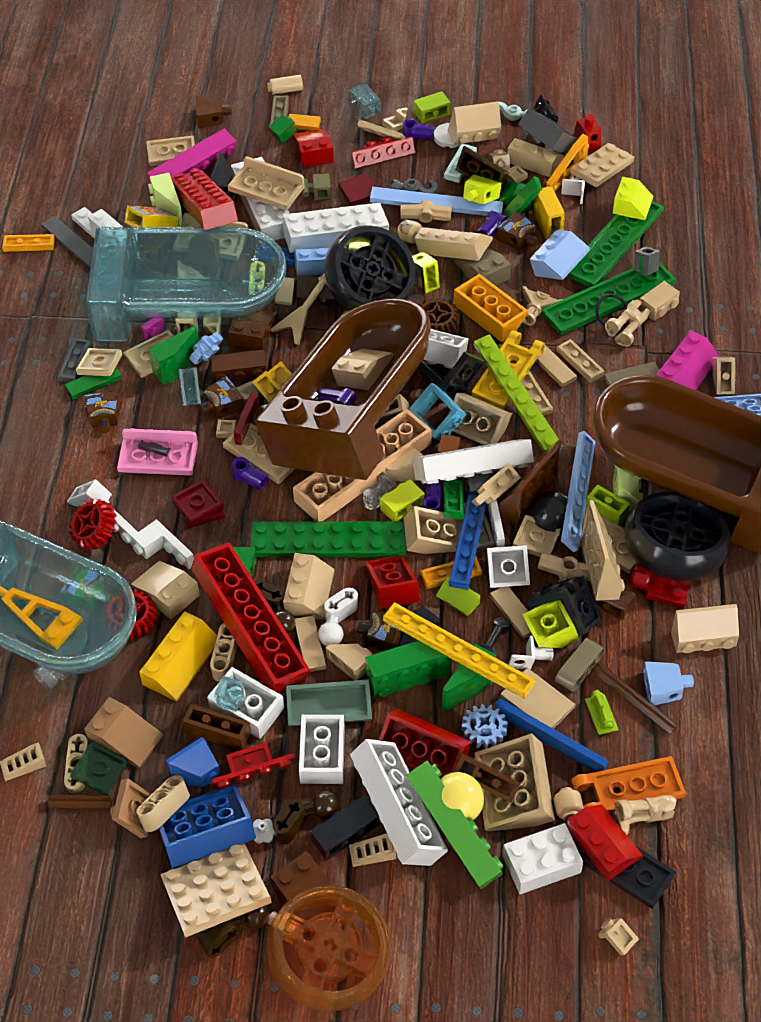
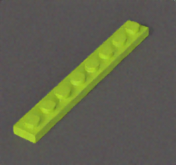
M490 334L475 340L474 347L487 362V367L543 452L559 440Z

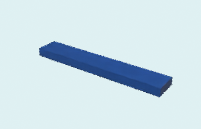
M468 495L449 587L469 589L487 504L484 501L476 507L472 500L478 495Z
M500 698L495 703V710L499 708V715L505 714V720L528 734L532 733L538 740L594 772L607 770L609 761Z

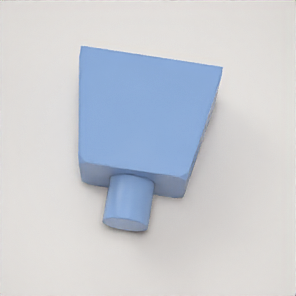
M645 662L643 677L648 701L654 706L680 700L684 688L693 687L694 685L693 676L681 675L678 664Z

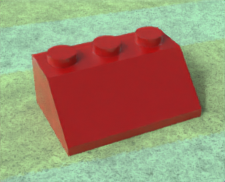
M602 804L585 807L567 819V828L570 835L607 882L643 857L642 853Z

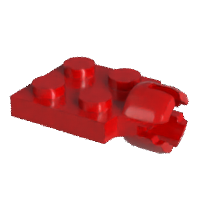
M640 565L634 567L630 586L643 590L646 594L645 599L684 609L690 581L669 580L649 572Z

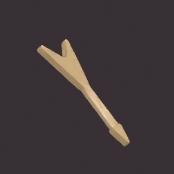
M325 273L318 278V284L303 306H300L271 328L273 333L291 328L293 329L294 342L296 346H299L308 309L323 287L327 285Z

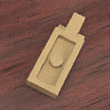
M510 463L477 490L479 495L472 500L476 507L484 501L487 504L493 502L521 478Z

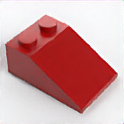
M324 129L293 134L302 167L334 162L333 145L330 136Z
M403 555L365 561L371 586L380 609H389L394 602L398 605H411L419 602L418 581Z

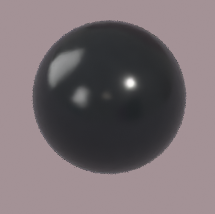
M547 491L539 495L534 500L530 509V516L535 520L534 523L539 528L550 532H556L557 529H561V535L568 496L559 491Z

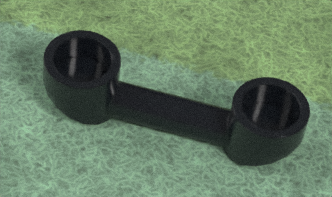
M502 617L495 618L493 631L486 644L481 647L493 653L492 648L499 634L508 632L509 621Z

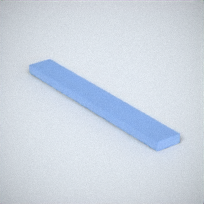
M372 187L370 202L401 206L420 204L423 200H429L434 205L452 207V212L487 216L491 210L502 214L503 202L500 201L480 204L467 201L463 197Z
M584 431L578 433L568 503L561 542L573 552L579 550L595 441Z

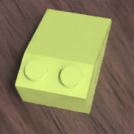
M164 173L151 176V184H148L150 194L153 195L150 196L152 206L163 208L178 216L179 224L177 228L180 230L183 224L181 206L170 174Z

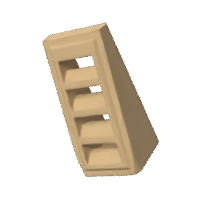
M39 742L0 761L5 781L47 767ZM28 758L29 762L25 764L24 759ZM20 761L21 766L17 768L16 762ZM12 764L13 771L9 772L8 765Z
M388 834L349 845L353 867L396 859V850L389 840ZM383 845H387L388 850L384 851ZM374 847H379V853H375ZM366 848H370L371 855L367 856ZM357 850H361L362 858L358 859Z

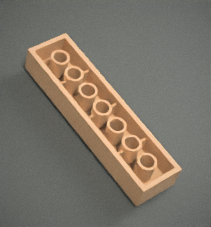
M405 409L376 430L385 455L367 480L315 472L293 487L294 502L316 522H323L362 494L366 489L375 485L378 482L379 475H381L380 480L386 477V467L412 448L421 452L431 445L432 429L408 409Z

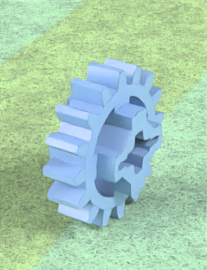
M218 332L213 333L212 336L205 335L194 345V352L189 357L195 365L203 360L208 361L220 349L218 345L223 340V337Z
M481 704L480 709L473 706V712L467 710L466 717L462 719L464 738H469L472 743L476 742L477 748L481 744H484L485 749L488 748V744L496 746V741L502 742L503 736H506L507 733L505 714L499 715L500 709L498 708L494 711L492 710V705L485 708L484 704Z

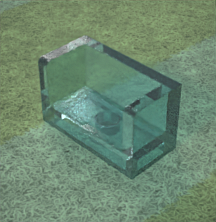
M366 83L349 89V101L351 103L355 101L360 103L363 107L364 118L381 113V100Z

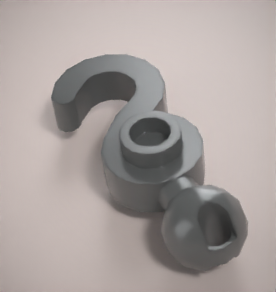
M395 179L389 184L390 189L437 194L438 185L433 180L429 181L431 189H425L415 179L406 180L404 183Z

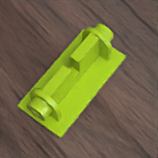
M599 690L593 691L591 698L585 699L598 735L618 731L619 729L605 694Z

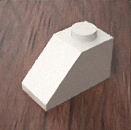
M95 479L76 487L67 502L77 507L82 506L84 501L87 502L89 499L95 498L109 503L108 499L112 494Z

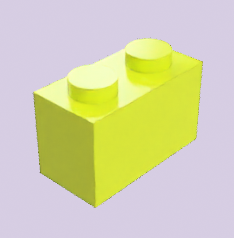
M409 479L404 483H400L397 488L385 493L380 498L381 511L390 520L400 521L414 506H423L425 493Z

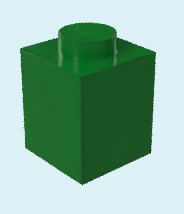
M283 114L269 126L273 136L283 144L297 131L294 126L295 122Z

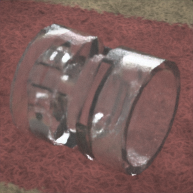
M58 653L51 655L46 660V664H40L33 670V675L41 685L44 684V688L47 691H51L59 684V679L64 680L72 673L68 663Z

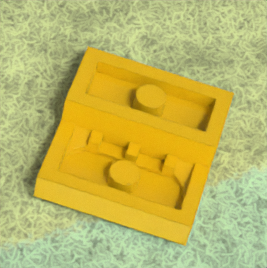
M280 361L271 370L265 371L252 383L270 403L292 373Z

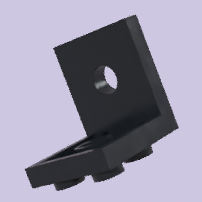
M463 352L448 375L438 366L424 361L421 362L418 369L423 377L432 380L431 383L437 385L442 391L454 395L455 393H465L487 362L483 358Z
M584 575L571 579L564 577L554 584L552 581L541 585L542 589L534 591L532 593L533 596L527 600L529 608L563 599L578 636L586 634L602 619Z

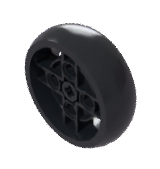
M363 225L343 232L333 241L325 258L324 273L328 289L334 299L348 311L363 304L373 302L371 301L372 297L380 296L387 291L395 294L393 299L408 300L413 291L416 269L412 254L397 235L382 227ZM355 242L369 243V246H363L354 251L345 248L348 244ZM342 271L345 272V277H346V280H347L348 284L346 283V281H345V279H344V277H343Z
M660 492L645 497L632 508L625 522V542L634 560L649 572L665 579L675 581L703 579L718 570L729 554L731 543L730 531L720 512L711 506L676 492Z

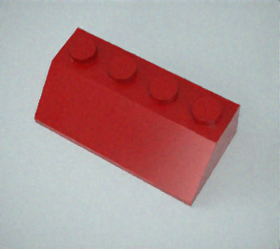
M397 708L387 714L378 740L395 743L406 766L412 769H416L427 760L431 766L435 763L442 774L439 776L440 779L454 772L461 755L468 754L472 743L470 740Z

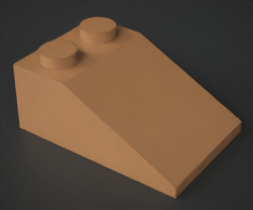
M108 697L85 727L89 742L139 769L164 737L159 730L129 707Z

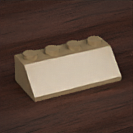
M423 227L414 238L419 253L424 252L427 255L475 261L480 260L493 240L492 236Z

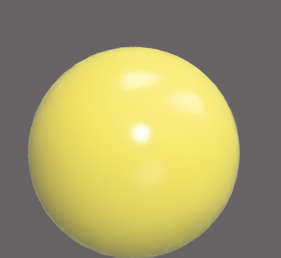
M454 772L443 776L440 779L445 786L441 794L443 803L450 809H460L467 820L470 818L474 820L480 814L484 804L483 790L478 781L462 772Z

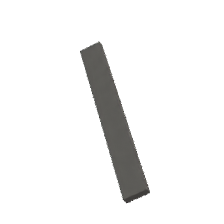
M53 216L41 224L49 234H54L56 240L122 297L136 288L130 279L57 217Z

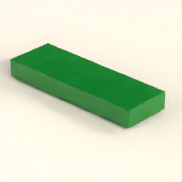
M533 176L505 208L504 213L507 219L517 211L522 213L540 193L542 187L539 178Z
M115 367L111 376L85 375L65 384V387L72 399L75 400L121 380L122 375L117 367Z
M443 480L444 518L463 519L462 480Z

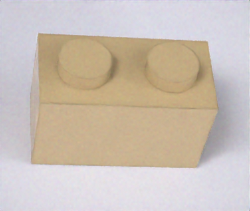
M663 281L640 298L642 303L639 306V311L642 312L648 308L650 310L648 317L655 321L678 305L680 292Z

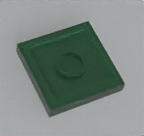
M91 741L71 772L70 778L103 795H109L127 767L129 760Z

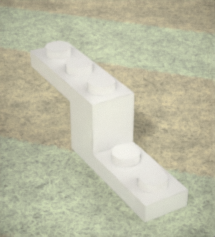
M84 207L71 215L72 220L101 245L111 240L120 248L133 240L132 234L102 209L92 214Z
M114 510L117 515L115 518L117 523L114 525L116 530L113 531L120 533L124 542L130 543L138 555L141 554L148 559L164 547L168 553H172L179 564H184L188 569L191 568L194 560L193 553L157 519L137 532Z

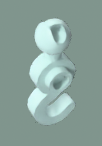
M498 102L504 116L511 121H516L520 117L523 118L527 111H521V108L517 105L507 107L505 103Z

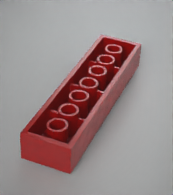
M193 169L189 171L190 173H178L171 178L179 203L204 230L238 221L234 201L202 170Z
M230 542L196 554L191 569L260 682L277 693L285 691L286 686L299 685L305 682L310 671L309 667Z

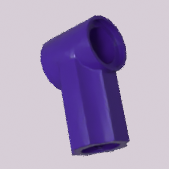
M406 119L403 122V135L406 138L413 137V140L416 138L433 140L434 126L417 124L413 119Z
M491 210L486 217V221L477 230V233L493 236L497 232V227L507 220V216Z
M322 388L319 391L318 401L329 400L334 404L352 406L357 400V395L349 388L343 389L342 392Z
M238 457L232 462L233 477L236 481H245L258 490L265 487L269 479L268 475L251 466L246 458Z
M438 483L426 485L423 508L440 511L443 489Z

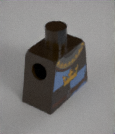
M374 612L370 623L359 621L357 633L367 635L368 646L380 651L399 647L404 634L403 631L383 621V616L386 612Z

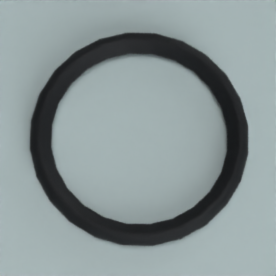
M606 294L597 301L595 314L602 326L605 327V322L600 317L599 306L605 298H616L623 303L625 310L627 309L626 301L619 295Z

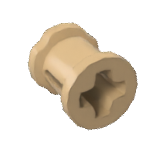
M531 302L527 305L528 314L523 320V323L528 326L534 325L536 317L542 312L538 304Z

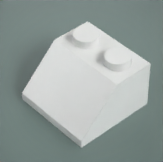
M527 545L487 548L490 588L530 585Z

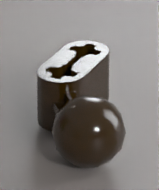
M255 580L254 582L287 634L291 633L296 623L292 613L284 608V591L263 580Z
M323 791L316 794L310 803L303 804L298 799L289 800L273 822V830L277 841L281 844L290 843L306 822L307 816L316 814V816L322 819H329L339 809L337 797L329 791Z
M265 905L200 931L197 935V940L209 958L220 955L240 935L241 928L245 926L252 930L262 929L266 926L270 918L268 907Z

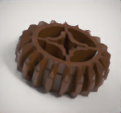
M430 298L428 302L424 300L422 304H418L427 312L431 329L455 334L460 322L459 309H456L455 304H451V301L446 302L445 299L438 300V298L436 300Z

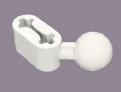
M345 588L325 602L326 623L321 625L318 631V638L324 646L341 643L344 634L342 627L338 623L357 610L358 593L355 589Z

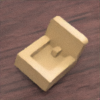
M502 149L489 153V160L504 170L510 169L508 153Z

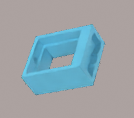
M430 383L408 409L432 429V437L441 441L442 435H451L454 428L467 415L444 391L433 383ZM440 398L452 411L435 430L423 416Z

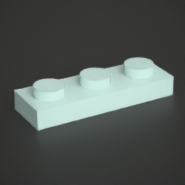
M461 144L444 173V179L459 183L463 174L455 169L462 148L466 146L477 153V147Z

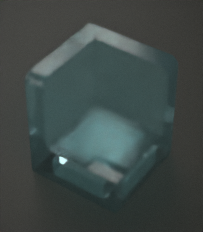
M222 676L215 691L216 704L219 707L237 712L244 697L243 682Z

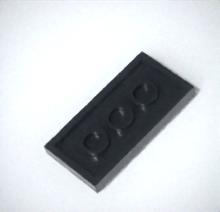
M637 847L643 857L610 879L609 882L653 910L675 878L677 872ZM581 850L579 854L583 860V865L603 877L585 852Z

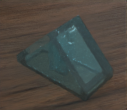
M197 368L178 369L183 406L200 404Z

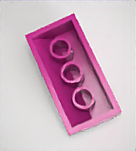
M691 330L656 376L697 390L713 369V357L720 356L707 337Z

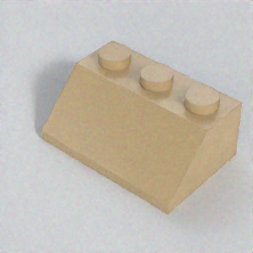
M491 102L454 107L447 130L454 145L498 139L501 130L499 103Z
M516 138L509 145L507 152L510 164L518 165L521 168L551 177L564 159V155L558 152H551L546 148Z
M456 393L454 402L467 415L454 428L453 432L483 445L497 443L506 431L512 413L465 393Z
M295 553L283 601L285 610L291 612L293 616L307 617L314 615V619L324 620V604L329 599L334 568L314 555Z
M737 604L676 610L671 630L676 653L736 647L739 638Z

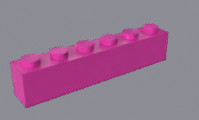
M224 128L147 172V183L151 184V176L169 173L172 178L175 174H187L193 169L206 170L217 162L220 152L223 153L224 157L232 155L236 151V140Z

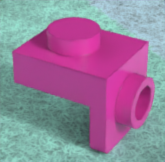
M153 311L149 312L150 321L141 326L145 340L164 332L163 318Z

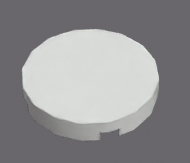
M449 123L441 124L435 129L434 141L439 146L455 148L461 145H454L447 131Z

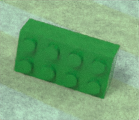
M421 641L412 642L365 657L366 679L369 680V687L374 699L386 697L397 691H406L416 685H425L435 679H444L451 675L452 659Z

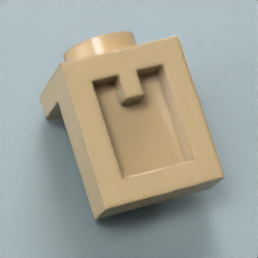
M622 918L608 919L601 925L602 930L598 933L600 939L606 938L620 955H625L639 940Z

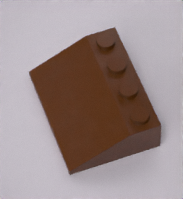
M558 440L544 451L536 461L531 462L526 473L523 472L520 475L521 478L516 485L510 487L506 497L500 499L498 507L501 518L518 526L525 515L530 512L534 500L546 492L558 478L562 448L561 440Z

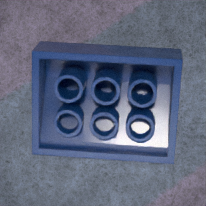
M236 784L187 800L159 828L172 868L183 866L191 861L223 851L233 845L248 843L256 839L250 814Z

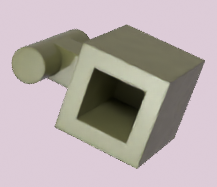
M329 173L313 174V183H308V180L304 179L303 196L308 197L309 192H314L315 200L331 199Z

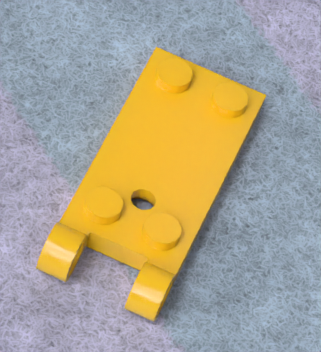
M512 330L500 351L522 382L538 356L542 355L545 343L535 340L531 349H527L518 345L522 334ZM487 368L472 390V396L504 410L510 400L489 368Z

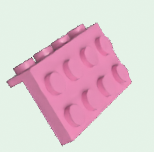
M123 429V442L117 466L118 472L193 475L198 446L195 432ZM143 440L147 443L160 444L162 447L171 448L166 457L138 449V444Z

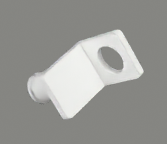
M571 174L569 179H563L561 194L581 196L580 204H583L585 181L580 180L578 177L574 178V175Z
M530 636L526 644V655H512L508 665L516 669H531L535 659L552 661L553 648L535 647L534 638ZM517 660H524V661H525V662L522 663V664H516V663H514V662L517 661Z

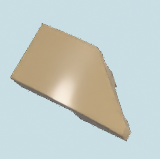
M407 108L396 110L395 116L383 119L382 125L394 131L402 129L403 122L406 120Z
M204 311L203 328L211 334L218 332L221 335V311Z

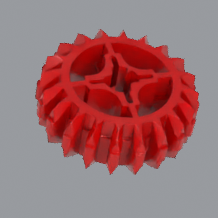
M95 498L89 499L87 502L84 501L82 506H78V511L74 512V518L71 519L72 524L69 525L71 528L69 532L72 536L71 540L77 546L86 550H97L98 547H103V543H108V538L113 537L111 535L112 531L116 530L114 528V525L117 523L115 520L117 516L114 512L115 509L108 502Z
M127 589L125 594L119 591L118 597L112 595V601L107 600V606L103 610L104 625L109 633L114 634L116 638L122 636L124 641L127 637H130L133 641L135 636L141 639L142 633L148 635V629H153V623L157 621L155 602L152 601L149 595L146 596L143 591L138 594L136 589L133 593H130Z

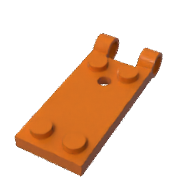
M672 756L589 774H580L571 779L574 790L578 792L586 791L590 787L594 789L598 802L585 804L584 808L602 804L609 814L615 811L614 803L616 800H644V798H655L662 795H671L676 799H680L686 796V791ZM619 788L621 792L614 793L613 789Z

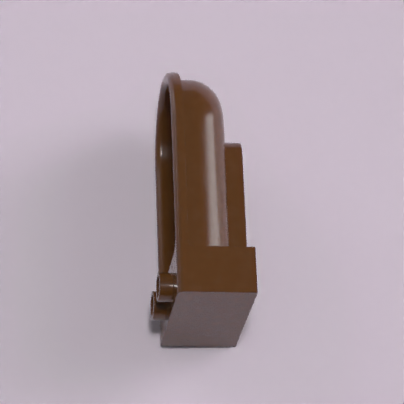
M405 299L377 300L350 310L332 324L255 420V425L272 465L361 480L368 479L385 455L374 426L421 364L428 350L431 323L424 308L415 302ZM360 349L394 353V357L369 390L349 388L357 395V400L352 406L334 404L329 400L318 401L319 391L322 388L341 392L343 389L348 388L337 386L332 372V367L340 357Z
M650 375L631 376L609 385L597 399L593 412V426L600 447L607 458L625 472L739 518L731 536V542L761 554V416L662 377Z

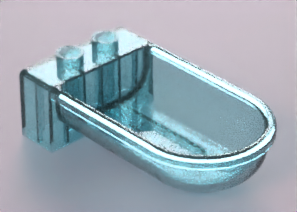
M96 227L86 297V307L94 341H129L132 318H240L255 314L272 302L286 275L284 253L280 246L266 234L242 227H214L204 230L202 227Z
M0 520L1 587L8 591L13 587L62 605L80 615L83 619L81 624L58 650H55L42 642L2 602V596H0V647L61 674L88 673L107 665L116 658L127 644L137 615L136 600L126 580L120 574L102 564ZM18 598L12 600L21 611L29 603ZM38 606L28 618L44 632L59 614Z

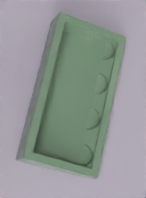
M369 680L286 686L289 727L301 726L302 715H344V722L372 720Z

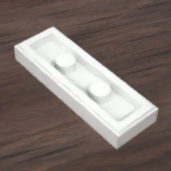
M497 499L487 504L495 546L498 548L504 547L505 537Z

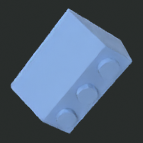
M556 230L530 258L534 275L563 280L590 250L589 246L571 231Z
M329 248L295 250L294 260L297 277L323 275L325 258Z

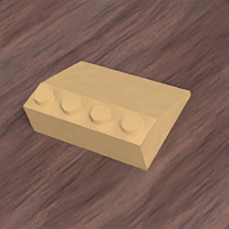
M589 500L580 544L595 600H619L621 591H624V580L620 578V566L615 561L616 552L611 547L612 538L608 535L606 526L594 501Z
M532 733L475 752V759L521 783L512 803L482 789L484 794L482 812L486 831L536 827L555 821L543 743Z

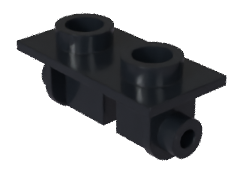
M540 94L534 109L536 112L557 123L558 116L553 112L549 101Z

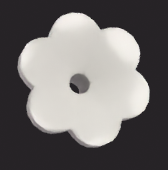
M270 819L255 820L253 822L256 835L254 841L258 844L271 842L273 835H275L272 821Z

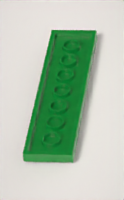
M652 201L646 220L616 214L588 245L590 250L569 272L567 277L588 287L600 283L664 211V206Z
M660 262L658 271L648 276L642 275L632 268L543 308L541 314L558 334L562 336L597 320L595 307L597 301L603 295H619L628 305L632 300H640L643 295L663 281L670 285L675 284L676 278ZM613 297L605 298L599 306L600 317L623 308V303Z
M404 521L252 522L251 547H255L256 557H294L295 553L314 555L316 557H392L397 555L406 557Z

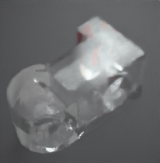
M381 472L377 476V483L364 490V506L370 510L378 508L380 506V498L385 493L394 490L396 482Z

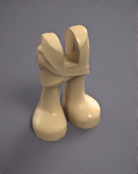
M638 299L632 300L618 319L610 318L605 323L606 332L611 337L615 336L626 322L629 323L615 337V342L619 345L630 346L634 341L632 333L642 325L650 314L648 308L642 312L638 310L642 303Z
M662 795L655 798H644V800H616L614 803L613 819L628 835L629 825L634 822L645 821L650 823L673 818L676 798L671 795Z

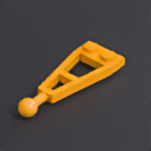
M582 134L573 144L546 182V187L552 186L555 192L562 185L563 179H569L571 167L588 157V136ZM573 160V164L566 170L570 162Z
M0 585L2 602L42 642L55 650H58L83 621L80 615L67 607L13 587L8 591ZM18 598L29 603L21 611L12 600ZM38 606L59 614L44 632L28 618Z

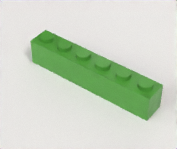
M427 760L406 776L480 889L503 875L500 869L504 866L497 856L492 858L488 852L491 847L484 837L480 839L475 831L478 830V827L472 818L467 820L460 809H450L443 803L441 794L445 786L439 778L442 774L435 763L431 766Z

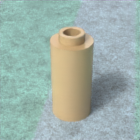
M301 75L270 79L267 87L268 92L276 95L302 91L303 83Z

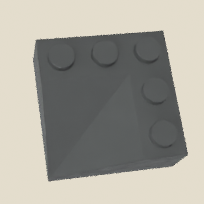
M528 108L518 124L523 128L522 132L532 136L536 142L546 144L545 148L551 152L554 150L559 153L568 151L578 140L577 137L556 122Z

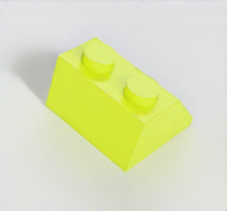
M622 177L614 199L613 214L646 220L653 195L639 180Z
M561 600L543 604L522 614L539 647L563 648L579 640L575 626Z

